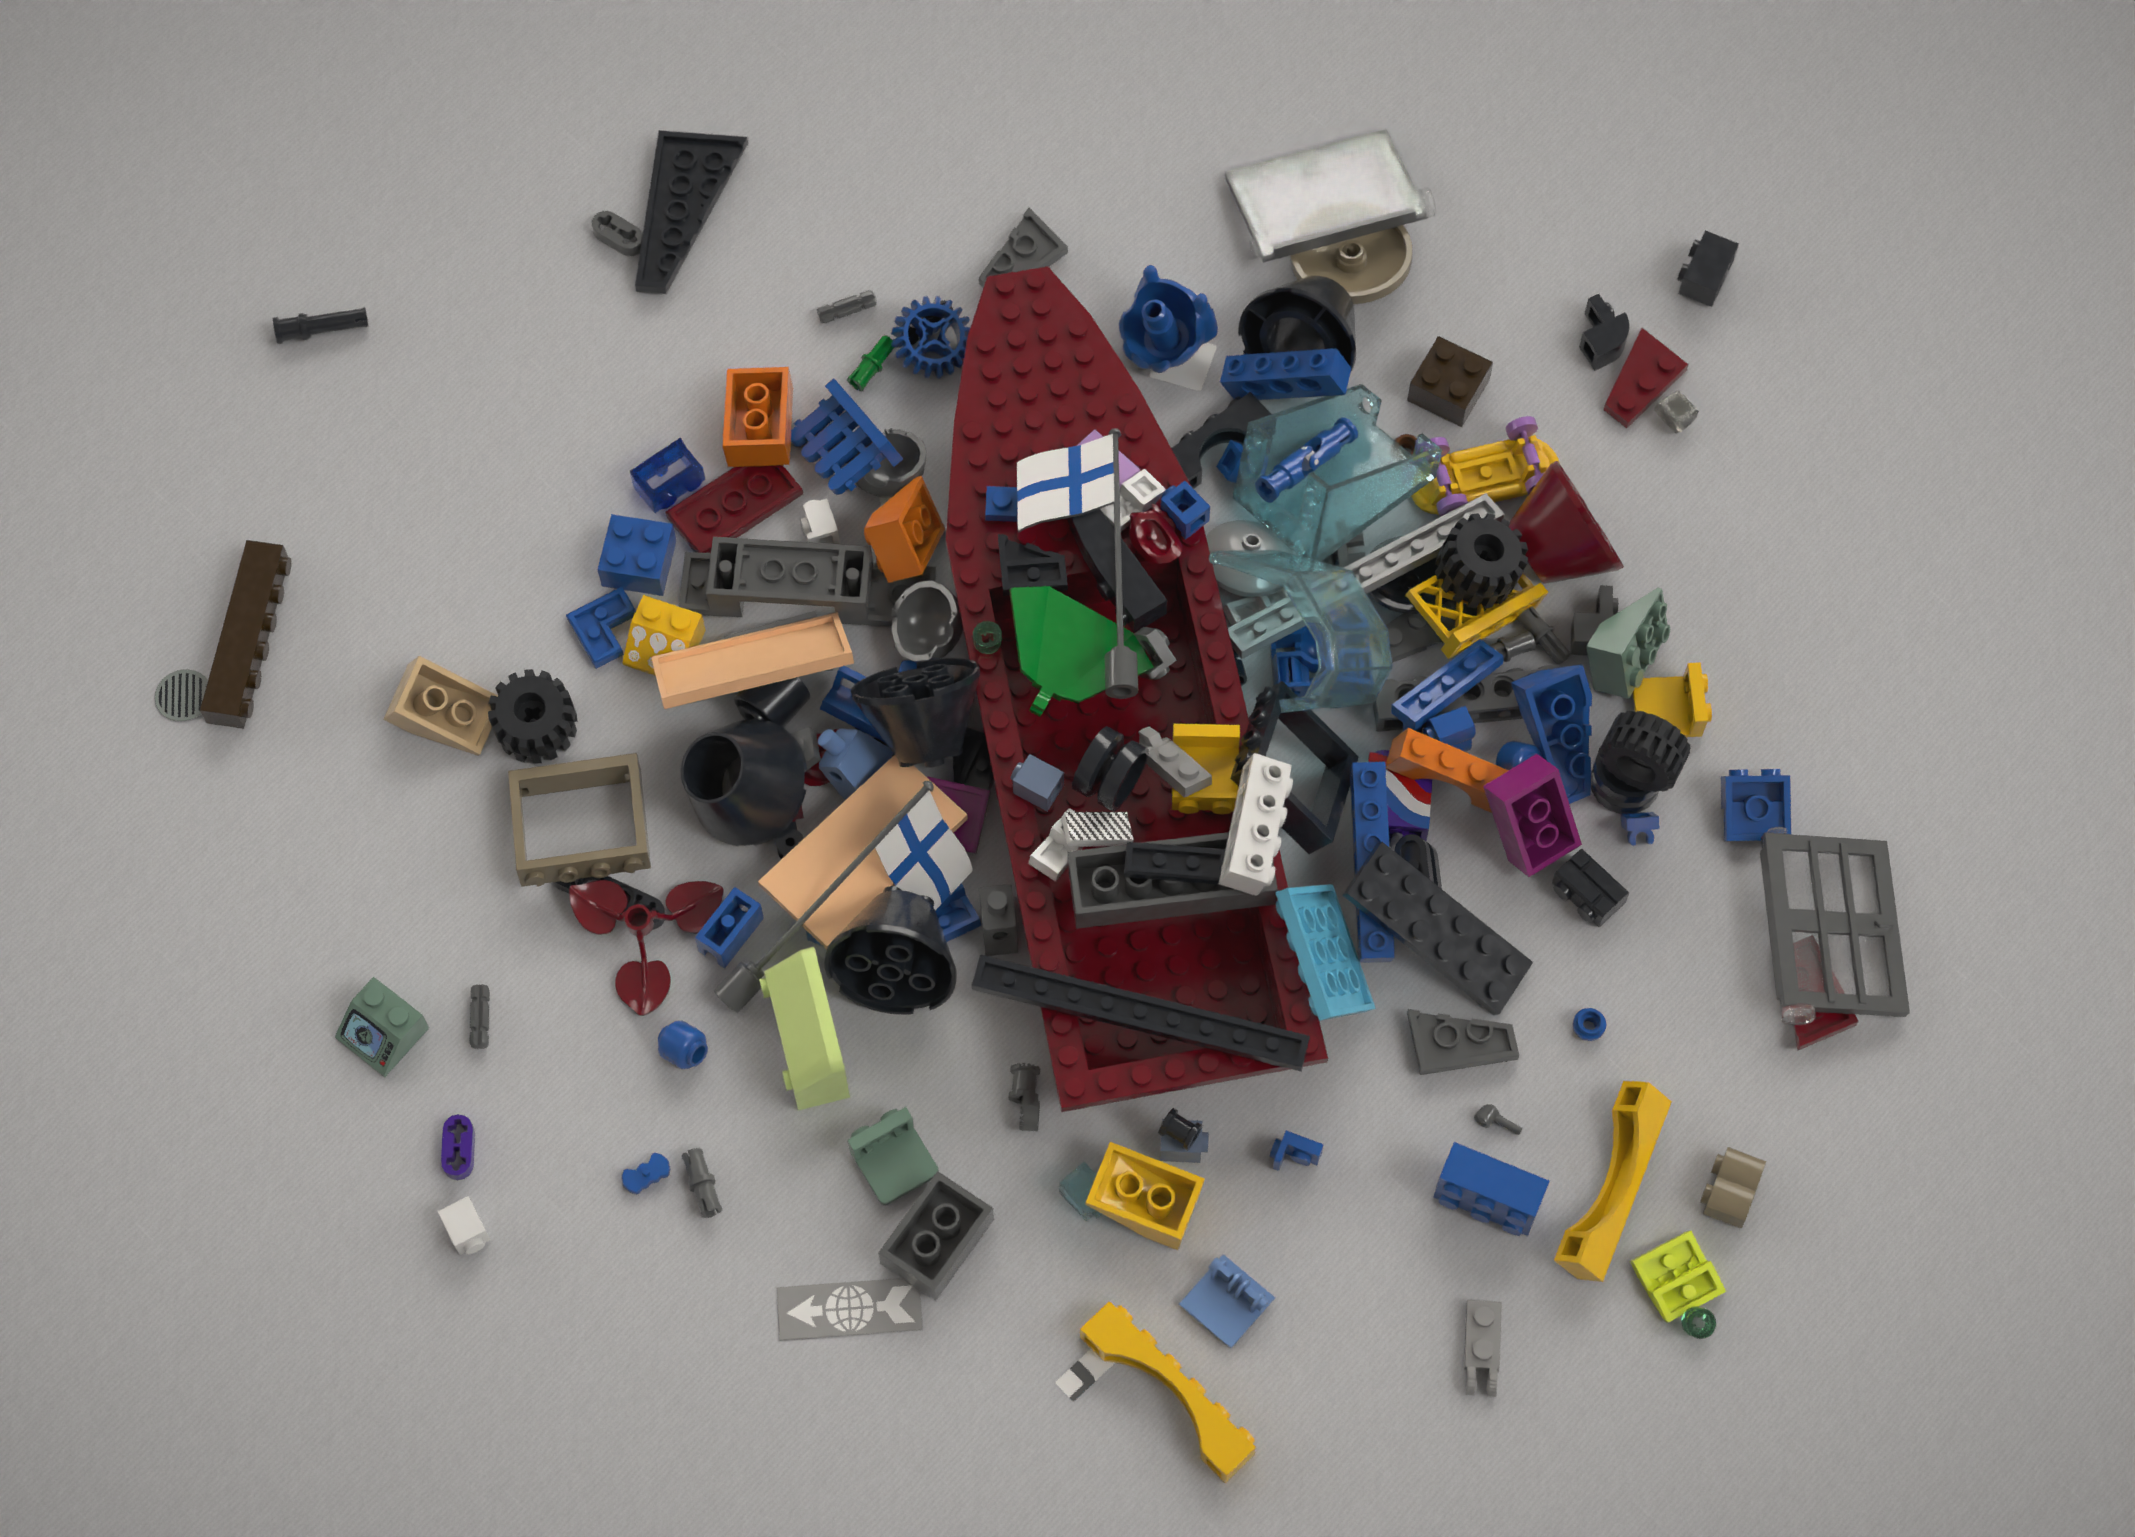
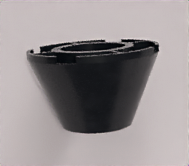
M1316 275L1308 276L1264 291L1248 303L1240 317L1238 336L1242 337L1245 347L1243 350L1244 355L1336 348L1352 368L1351 372L1354 368L1356 361L1354 304L1346 289L1330 278Z
M741 720L702 735L688 747L682 759L680 769L681 781L699 822L714 838L732 846H757L777 837L794 820L806 794V790L803 788L807 763L802 748L794 736L786 729L767 720ZM740 756L741 769L738 780L733 788L723 796L722 783L724 774L731 762Z

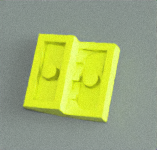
M1691 1230L1629 1261L1639 1281L1666 1323L1727 1292L1712 1262L1706 1260Z

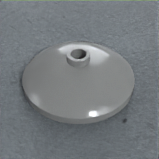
M1248 520L1229 521L1216 526L1206 536L1217 585L1228 592L1246 597L1266 596L1283 588L1292 576L1295 562L1289 543L1277 531L1262 523Z

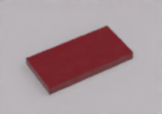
M784 465L733 467L667 510L665 514L694 552L711 553L713 537L738 538L804 493L802 487Z

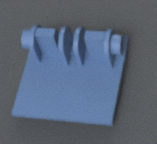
M1223 1254L1219 1259L1216 1257L1211 1262L1208 1272L1179 1305L1229 1348H1232L1272 1303L1275 1297Z

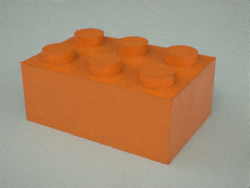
M789 367L727 369L723 450L728 467L790 465L793 384Z

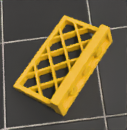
M1523 573L1517 582L1522 587V590H1512L1505 601L1500 604L1494 603L1493 607L1486 608L1485 611L1482 603H1479L1477 606V616L1463 613V603L1468 604L1463 599L1460 604H1456V611L1443 608L1442 597L1453 600L1455 593L1453 591L1445 593L1441 588L1444 580L1437 579L1436 575L1410 589L1405 596L1445 643L1441 651L1450 659L1479 639L1483 640L1517 620L1518 616L1527 608L1529 609L1533 606L1536 609L1547 595L1548 590L1541 582L1534 586ZM1424 592L1435 595V605L1425 603L1419 594ZM1441 616L1454 619L1455 628L1448 631L1441 622Z

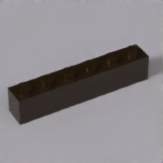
M246 540L200 712L207 724L244 729L247 718H251L253 714V693L255 689H259L261 684L260 667L262 661H266L269 654L268 637L270 632L273 633L276 628L277 617L275 611L277 604H281L284 598V586H282L284 578L289 576L291 572L292 560L288 557L283 545Z

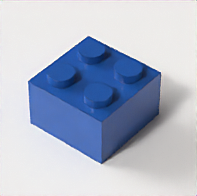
M611 514L597 569L602 587L615 589L623 587L627 591L663 596L677 541L673 524Z

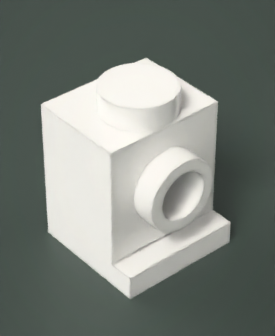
M828 499L806 502L802 506L805 517L801 518L800 522L804 535L807 537V542L840 544L838 529Z

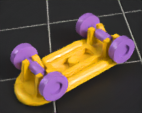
M1524 416L1507 424L1505 430L1509 438L1508 440L1449 454L1447 453L1450 448L1447 439L1444 437H1435L1422 442L1418 446L1417 451L1420 459L1424 462L1416 468L1411 477L1410 494L1414 503L1421 510L1441 517L1485 493L1494 503L1529 495L1550 464L1555 461L1559 462L1555 451L1547 443L1533 435L1538 430L1535 418Z

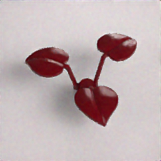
M598 880L581 885H572L569 888L572 910L579 923L587 931L598 935L609 934L615 928L616 921L618 920L621 922L625 921L630 933L637 936L641 962L630 961L625 963L617 972L615 987L621 1000L639 1016H645L657 1009L665 1000L671 985L670 972L665 963L659 960L647 962L644 936L652 931L654 926L653 920L673 921L676 919L681 930L697 934L721 905L724 894L723 887L712 882L692 881L682 883L674 887L666 897V906L673 913L668 915L657 913L655 910L650 912L647 907L640 904L633 905L624 912L627 907L625 892L618 884L611 881Z

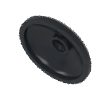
M1403 536L1394 537L1380 543L1370 553L1392 543L1393 541ZM1436 557L1369 592L1370 596L1377 603L1392 611L1405 614H1419V611L1405 595L1410 589L1436 575L1435 571L1438 568L1435 565ZM1424 592L1419 594L1425 603L1435 605V595ZM1442 597V605L1445 604L1449 599Z

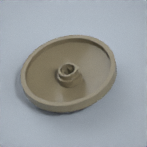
M1361 204L1332 206L1318 211L1307 218L1296 230L1293 239L1389 213ZM1401 225L1290 255V260L1297 280L1315 275L1330 278L1346 289L1353 304H1363L1389 295L1404 282L1411 269L1413 247L1409 233Z

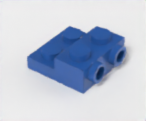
M1748 769L1729 770V776H1721V809H1724V841H1764V833L1791 834L1790 775H1781V769H1761V776H1748Z

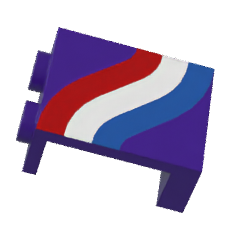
M1389 750L1369 752L1368 762H1385L1386 765ZM1386 768L1389 838L1392 837L1393 833L1397 832L1403 836L1415 834L1427 841L1430 825L1432 779L1413 780Z

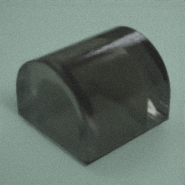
M1680 390L1658 402L1654 408V412L1675 434L1686 429L1699 413V410Z

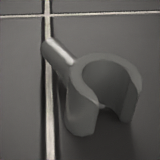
M1491 1104L1484 1105L1474 1116L1475 1121L1484 1128H1488L1495 1122L1518 1135L1523 1129L1501 1116L1498 1109Z

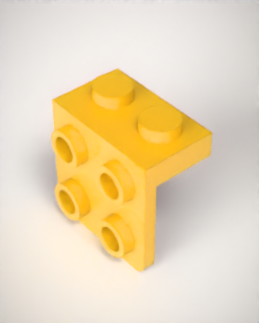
M1701 662L1688 663L1683 676L1643 678L1641 685L1633 691L1635 712L1644 711L1657 715L1670 722L1673 726H1676L1686 737H1702L1707 722L1712 720L1711 704L1705 701V693L1708 692L1707 674H1702Z

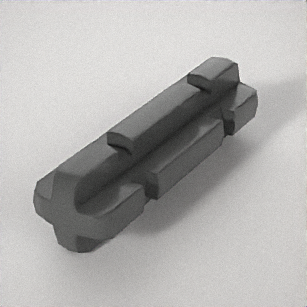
M868 290L859 293L860 296L858 297L854 295L833 302L832 306L825 305L819 307L817 313L821 323L831 322L835 317L842 318L861 311V308L868 309L876 306L877 303L873 291Z
M481 984L471 987V999L473 1002L470 1003V1028L472 1032H470L469 1043L474 1049H484L489 1045V1035H487L488 1032L486 1031L489 1030L488 1001L490 1000V990L487 985Z

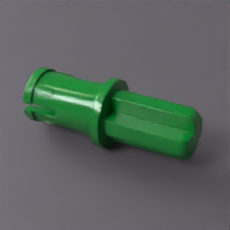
M884 335L869 354L861 356L862 361L847 378L848 383L853 388L863 391L877 372L882 371V363L895 348L891 345L893 339Z

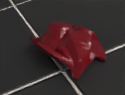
M1156 504L1151 505L1152 511L1132 512L1129 515L1131 519L1129 535L1133 546L1142 557L1155 564L1170 563L1180 556L1183 547L1180 539L1175 534L1176 525L1169 518L1167 512L1162 511Z

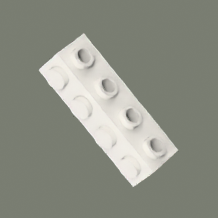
M1253 753L1243 766L1219 884L1255 896L1265 886L1269 887L1275 875V867L1271 866L1273 856L1277 855L1281 845V837L1277 836L1279 827H1282L1287 815V808L1283 807L1284 800L1289 796L1293 785V779L1289 778L1292 765Z

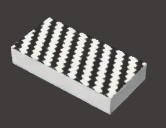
M1064 812L1061 818L1067 847L1127 845V842H1133L1127 812Z

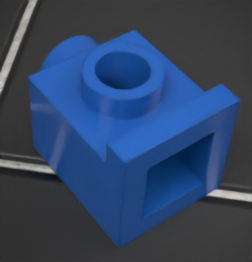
M1183 481L1177 487H1169L1163 493L1160 509L1167 512L1169 518L1173 520L1176 528L1181 532V536L1185 540L1210 521V505L1186 481Z

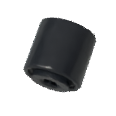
M796 677L739 691L734 697V702L745 720H767L784 728L811 697L805 684Z

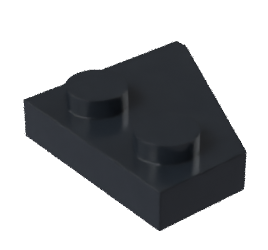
M967 727L962 746L963 753L953 756L954 782L991 790L994 778L985 734Z

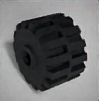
M1479 513L1471 514L1468 520L1463 517L1456 523L1454 528L1452 527L1436 557L1435 565L1438 568L1435 574L1437 579L1444 580L1441 588L1445 593L1449 591L1455 593L1454 601L1460 604L1463 599L1468 602V607L1475 609L1479 603H1482L1484 609L1493 607L1495 602L1498 604L1502 603L1511 594L1528 562V557L1525 556L1528 551L1526 542H1519L1522 534L1518 529L1512 531L1509 528L1511 522L1504 518L1501 522L1496 521L1495 515L1489 513L1484 518H1481Z
M533 669L524 670L525 676L518 678L515 672L508 675L510 683L505 685L500 682L495 687L498 697L490 696L488 704L492 711H488V717L498 743L501 744L503 750L508 755L514 753L516 760L524 763L527 756H529L533 764L542 763L541 756L548 755L551 761L558 757L557 749L561 748L566 751L570 747L568 737L575 738L577 728L574 722H578L570 694L568 690H565L563 682L558 678L552 680L550 673L541 670L539 676H535Z

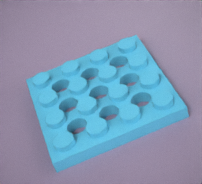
M1333 884L1286 888L1275 892L1278 899L1276 901L1278 914L1285 920L1289 931L1287 933L1288 944L1294 952L1296 951L1300 963L1298 965V973L1301 980L1308 986L1311 995L1309 997V1005L1312 1012L1318 1016L1319 1021L1360 1014L1376 1009Z

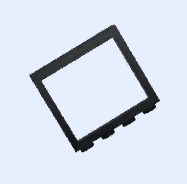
M1281 681L1272 687H1265L1264 691L1256 697V704L1249 716L1246 733L1241 739L1242 745L1239 754L1234 760L1236 763L1230 779L1239 786L1243 766L1253 753L1266 757L1279 719L1326 765L1312 811L1304 806L1291 792L1285 798L1283 807L1287 808V815L1281 828L1310 855L1334 841L1350 788L1349 769L1352 763L1358 762L1359 756Z

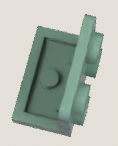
M907 1107L899 1111L898 1109H892L881 1116V1121L871 1127L865 1125L858 1128L851 1134V1138L847 1140L849 1152L879 1202L883 1205H888L930 1181L937 1171L939 1172L937 1164L914 1128L913 1117Z

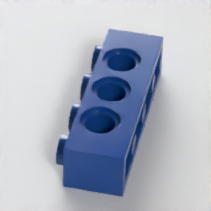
M1336 348L1226 356L1220 383L1233 399L1239 396L1244 397L1249 392H1252L1258 400L1346 395L1352 368Z

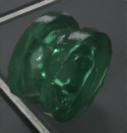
M983 621L977 624L973 630L974 647L984 654H992L998 651L1002 644L1000 627L991 621ZM986 632L993 633L994 641L989 639V643L982 642L981 634L986 636Z
M1693 1306L1683 1313L1681 1325L1688 1335L1698 1339H1705L1714 1333L1716 1318L1710 1310ZM1704 1315L1705 1318L1702 1319L1705 1322L1702 1329L1698 1327L1693 1329L1696 1324L1692 1323L1694 1317L1701 1318Z

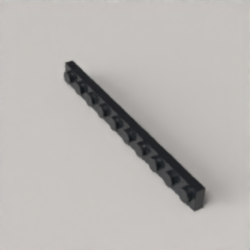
M981 954L972 982V990L1297 1071H1302L1310 1039L1309 1035Z

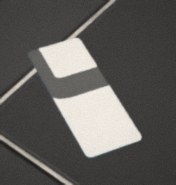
M1090 1349L1056 1381V1385L1072 1401H1075L1115 1363L1103 1361Z

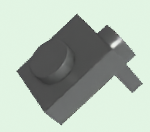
M1149 627L1141 628L1134 636L1151 660L1154 668L1139 676L1140 678L1157 680L1169 672V666L1176 661V658L1168 648V645H1170L1168 638L1161 630Z

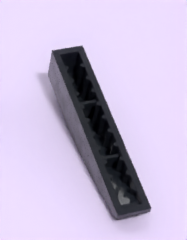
M1100 509L1081 516L1067 518L1082 557L1098 583L1097 589L1105 601L1110 600L1116 608L1114 527ZM1121 538L1123 626L1128 624L1133 633H1136L1141 628L1148 626L1167 614V599Z

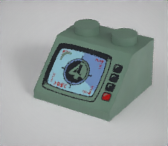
M373 976L350 1002L335 1038L378 1073L386 1077L426 1033L429 1026L419 1011Z

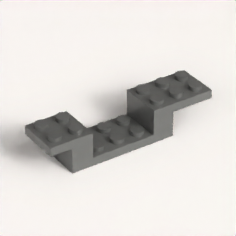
M713 537L711 553L685 552L679 607L707 616L742 618L744 601L827 606L835 608V613L838 612L842 624L892 627V617L890 616L896 601L906 589L918 582L931 580L936 582V567L926 566L922 575L888 583L884 572L878 569L877 563H873L871 546Z

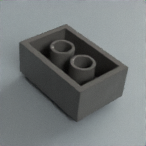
M937 1171L878 1252L880 1264L936 1301L993 1222V1207Z

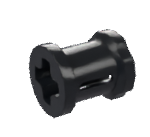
M1172 1108L1162 1122L1158 1134L1172 1137L1183 1144V1149L1188 1151L1196 1141L1203 1125L1199 1122L1196 1124L1180 1116L1177 1109Z

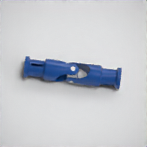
M1340 417L1332 428L1321 431L1306 442L1303 447H1300L1275 465L1273 472L1269 475L1258 478L1255 482L1257 493L1264 501L1274 502L1282 491L1293 488L1319 466L1340 453L1341 447L1346 443H1353L1358 438L1356 426L1348 418Z

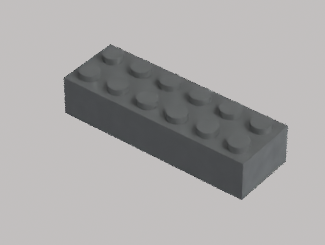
M1229 832L1144 843L1226 849ZM1126 845L1068 852V873L1076 929L1276 905L1277 896L1275 892L1278 889L1275 875L1269 887L1265 886L1255 896L1218 884L1124 877Z

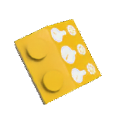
M643 595L630 624L622 661L623 665L656 676L651 657L700 644L706 631L702 614Z

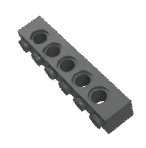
M1546 665L1539 667L1537 670L1526 671L1521 668H1513L1503 673H1491L1464 693L1474 694L1477 699L1468 700L1461 695L1435 716L1466 706L1474 723L1523 719L1511 682L1540 670L1553 669L1555 666ZM1415 677L1410 681L1401 682L1387 679L1374 684L1372 703L1376 732L1403 730V722L1391 714L1392 704L1428 677ZM1495 691H1505L1509 696L1500 697L1495 694Z

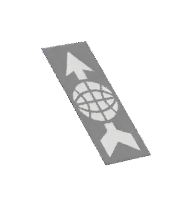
M902 1278L777 1287L779 1341L923 1330L920 1290Z

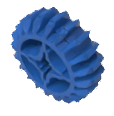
M924 296L922 306L917 300H912V309L904 306L901 310L903 316H896L894 320L899 327H893L891 330V334L898 337L892 340L891 345L892 347L900 348L895 354L896 358L906 357L902 366L907 368L913 364L915 366L912 372L914 375H917L920 369L925 370L924 377L926 379L930 377L932 371H935V375L939 379L943 376V369L947 374L952 375L954 373V366L958 368L963 367L962 358L965 356L967 337L970 327H964L969 323V317L959 318L963 309L961 307H957L954 311L950 309L953 303L951 300H948L945 306L941 305L940 296H936L933 304L930 303L928 296ZM935 316L942 320L932 323L925 318L921 319V317ZM910 325L916 329L915 332L920 338L915 349L912 347L908 337ZM950 326L956 334L957 345L955 350L949 346L950 342L945 336ZM940 330L937 340L933 339L925 344L928 335L932 336ZM927 352H935L940 357L942 355H944L945 357L939 359H931L924 357L923 355Z

